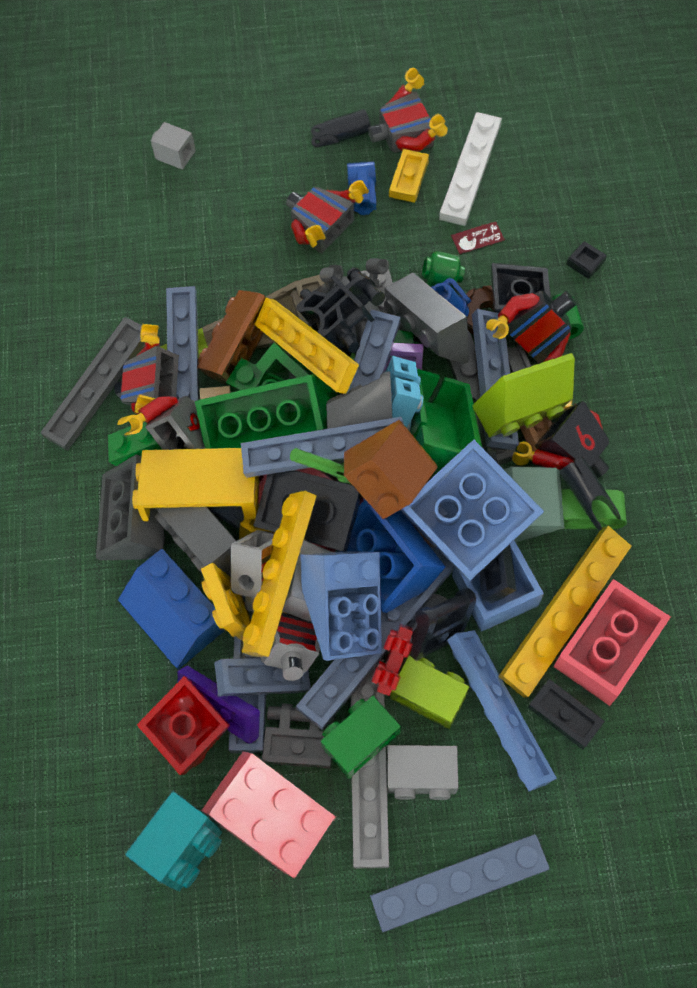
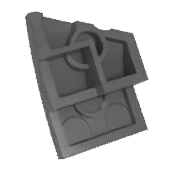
M390 372L382 373L379 379L363 387L360 384L352 388L348 393L340 394L326 401L328 429L392 418Z

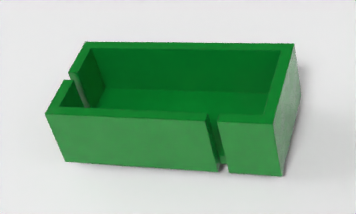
M417 369V374L421 378L420 394L423 395L424 399L420 412L414 413L411 419L409 432L437 464V469L430 477L432 478L473 440L481 447L482 445L476 414L472 407L473 399L470 384L444 377L432 403L428 401L440 376Z

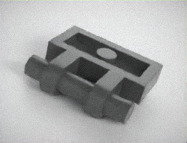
M282 703L281 707L268 706L267 718L280 720L279 728H265L262 756L264 763L331 768L332 759L322 749L320 742L324 738L322 735L324 731H320L321 729L296 708H293V704ZM334 716L333 719L329 722V724H332V723L335 722V716ZM291 722H310V729H290Z

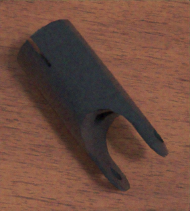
M365 109L358 110L313 126L311 128V134L314 136L311 140L312 145L318 148L369 133L368 127L371 125Z
M584 457L576 459L574 463L571 462L559 471L579 504L598 530L601 531L602 527L592 511V501L600 500L604 502L617 519H621L619 511Z

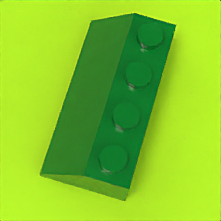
M315 374L194 401L205 449L241 448V443L328 429L326 404L328 397L324 381Z

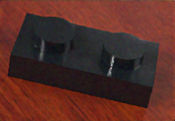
M550 679L528 706L530 710L582 750L585 749L605 722Z

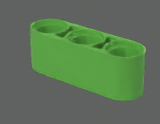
M561 489L564 529H597L570 489ZM606 490L619 511L621 519H617L604 502L600 500L592 501V511L602 528L609 526L612 529H619L627 525L625 497L622 491Z

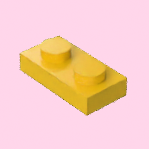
M403 149L389 189V197L415 203L429 162V154Z

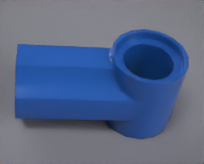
M374 161L347 163L349 187L355 181L362 180L369 190L367 194L362 195L364 199L361 203L353 202L354 211L360 215H368L373 210H376L377 204L374 187L376 186Z

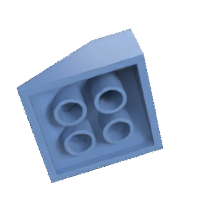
M475 440L469 443L432 477L410 505L401 509L404 516L469 581L544 513L536 502Z

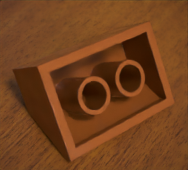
M239 290L237 295L229 300L222 322H218L213 329V339L208 348H204L199 355L198 369L204 375L228 386L226 381L239 360L243 358L250 361L264 335V332L256 327L255 323L266 299L265 295Z

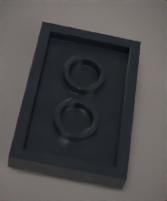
M296 470L267 474L254 522L255 527L276 532L280 527L283 517L282 506L289 497V494L307 491L316 495L304 540L347 552L362 497L354 486Z

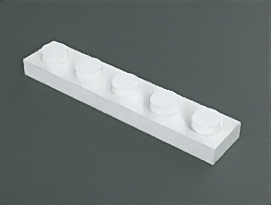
M476 112L442 205L439 220L466 226L498 135L502 118Z

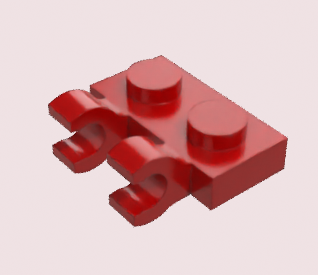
M400 623L397 631L391 629L383 648L389 651L386 662L379 661L371 680L377 684V692L390 696L392 690L396 691L401 678L398 675L404 657L408 658L413 645L410 642L413 628Z

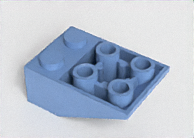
M351 551L301 554L302 591L323 659L335 660L381 654L379 552Z

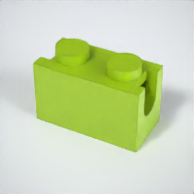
M408 656L399 673L401 678L396 691H391L390 699L450 730L467 696L469 686L464 684L465 680L455 673L447 672V674H444L434 669L435 665L425 658L415 661L411 656Z

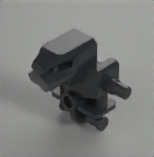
M356 267L348 271L347 279L350 283L346 286L333 275L331 279L336 285L327 293L317 290L311 292L309 289H303L300 292L302 301L296 308L306 319L308 326L349 357L360 347L359 342L356 340L355 325L364 317L371 323L375 320L365 308V305L370 301L374 306H379L385 300V294L376 288L374 281L368 276L362 275L361 271Z

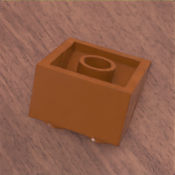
M400 420L395 421L344 452V476L382 519L410 505L437 469V464Z

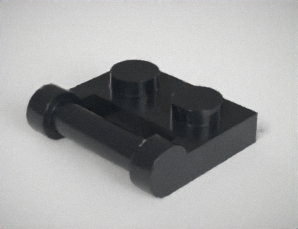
M470 588L461 589L456 592L455 597L432 608L424 607L415 613L418 625L412 634L411 643L413 645L409 654L415 661L448 645L447 640L450 637L465 631L476 604V596Z

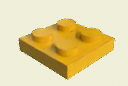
M211 563L201 568L205 579L202 582V588L215 606V610L212 611L213 618L220 629L224 628L232 637L236 636L243 641L244 631L251 622L249 613L245 609L243 597L232 592L231 577L214 563Z

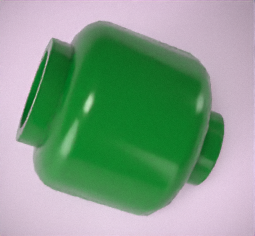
M435 251L430 257H425L421 278L425 279L426 284L430 287L443 283L448 278L454 279L456 283H462L465 267L461 266L458 255Z

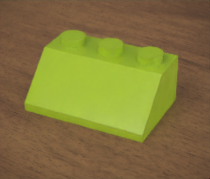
M572 353L502 376L472 405L489 438L501 433L503 437L509 436L519 430L520 426L525 425L526 428H530L543 420L542 418L547 417L548 420H552L565 412L563 407L573 400L575 358Z

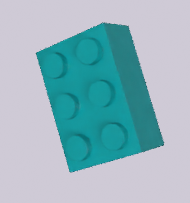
M172 791L125 855L160 883L180 892L183 886L187 889L195 881L200 872L197 867L204 857L210 858L216 852L222 841L219 838L222 831L207 816Z

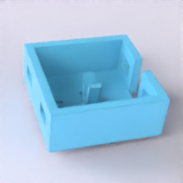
M392 356L385 371L390 372L392 418L402 417L404 426L410 431L411 419L414 413L420 412L424 398L420 394L419 387L421 378L417 374L416 362Z

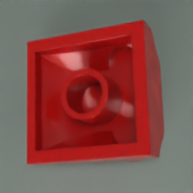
M186 676L137 724L179 775H185L192 767L199 765L204 760L206 752L231 726Z

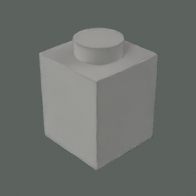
M166 122L153 134L151 139L155 159L182 170L196 151L191 132Z

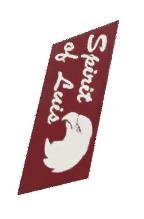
M496 221L451 235L459 254L505 240Z

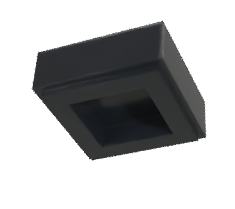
M584 241L567 259L566 265L590 279L605 262L607 255Z

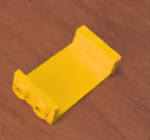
M241 448L142 450L141 463L136 464V480L139 482L138 490H134L132 495L133 507L138 509L142 521H149L150 508L242 506L244 519H256L259 476L247 478L244 475Z

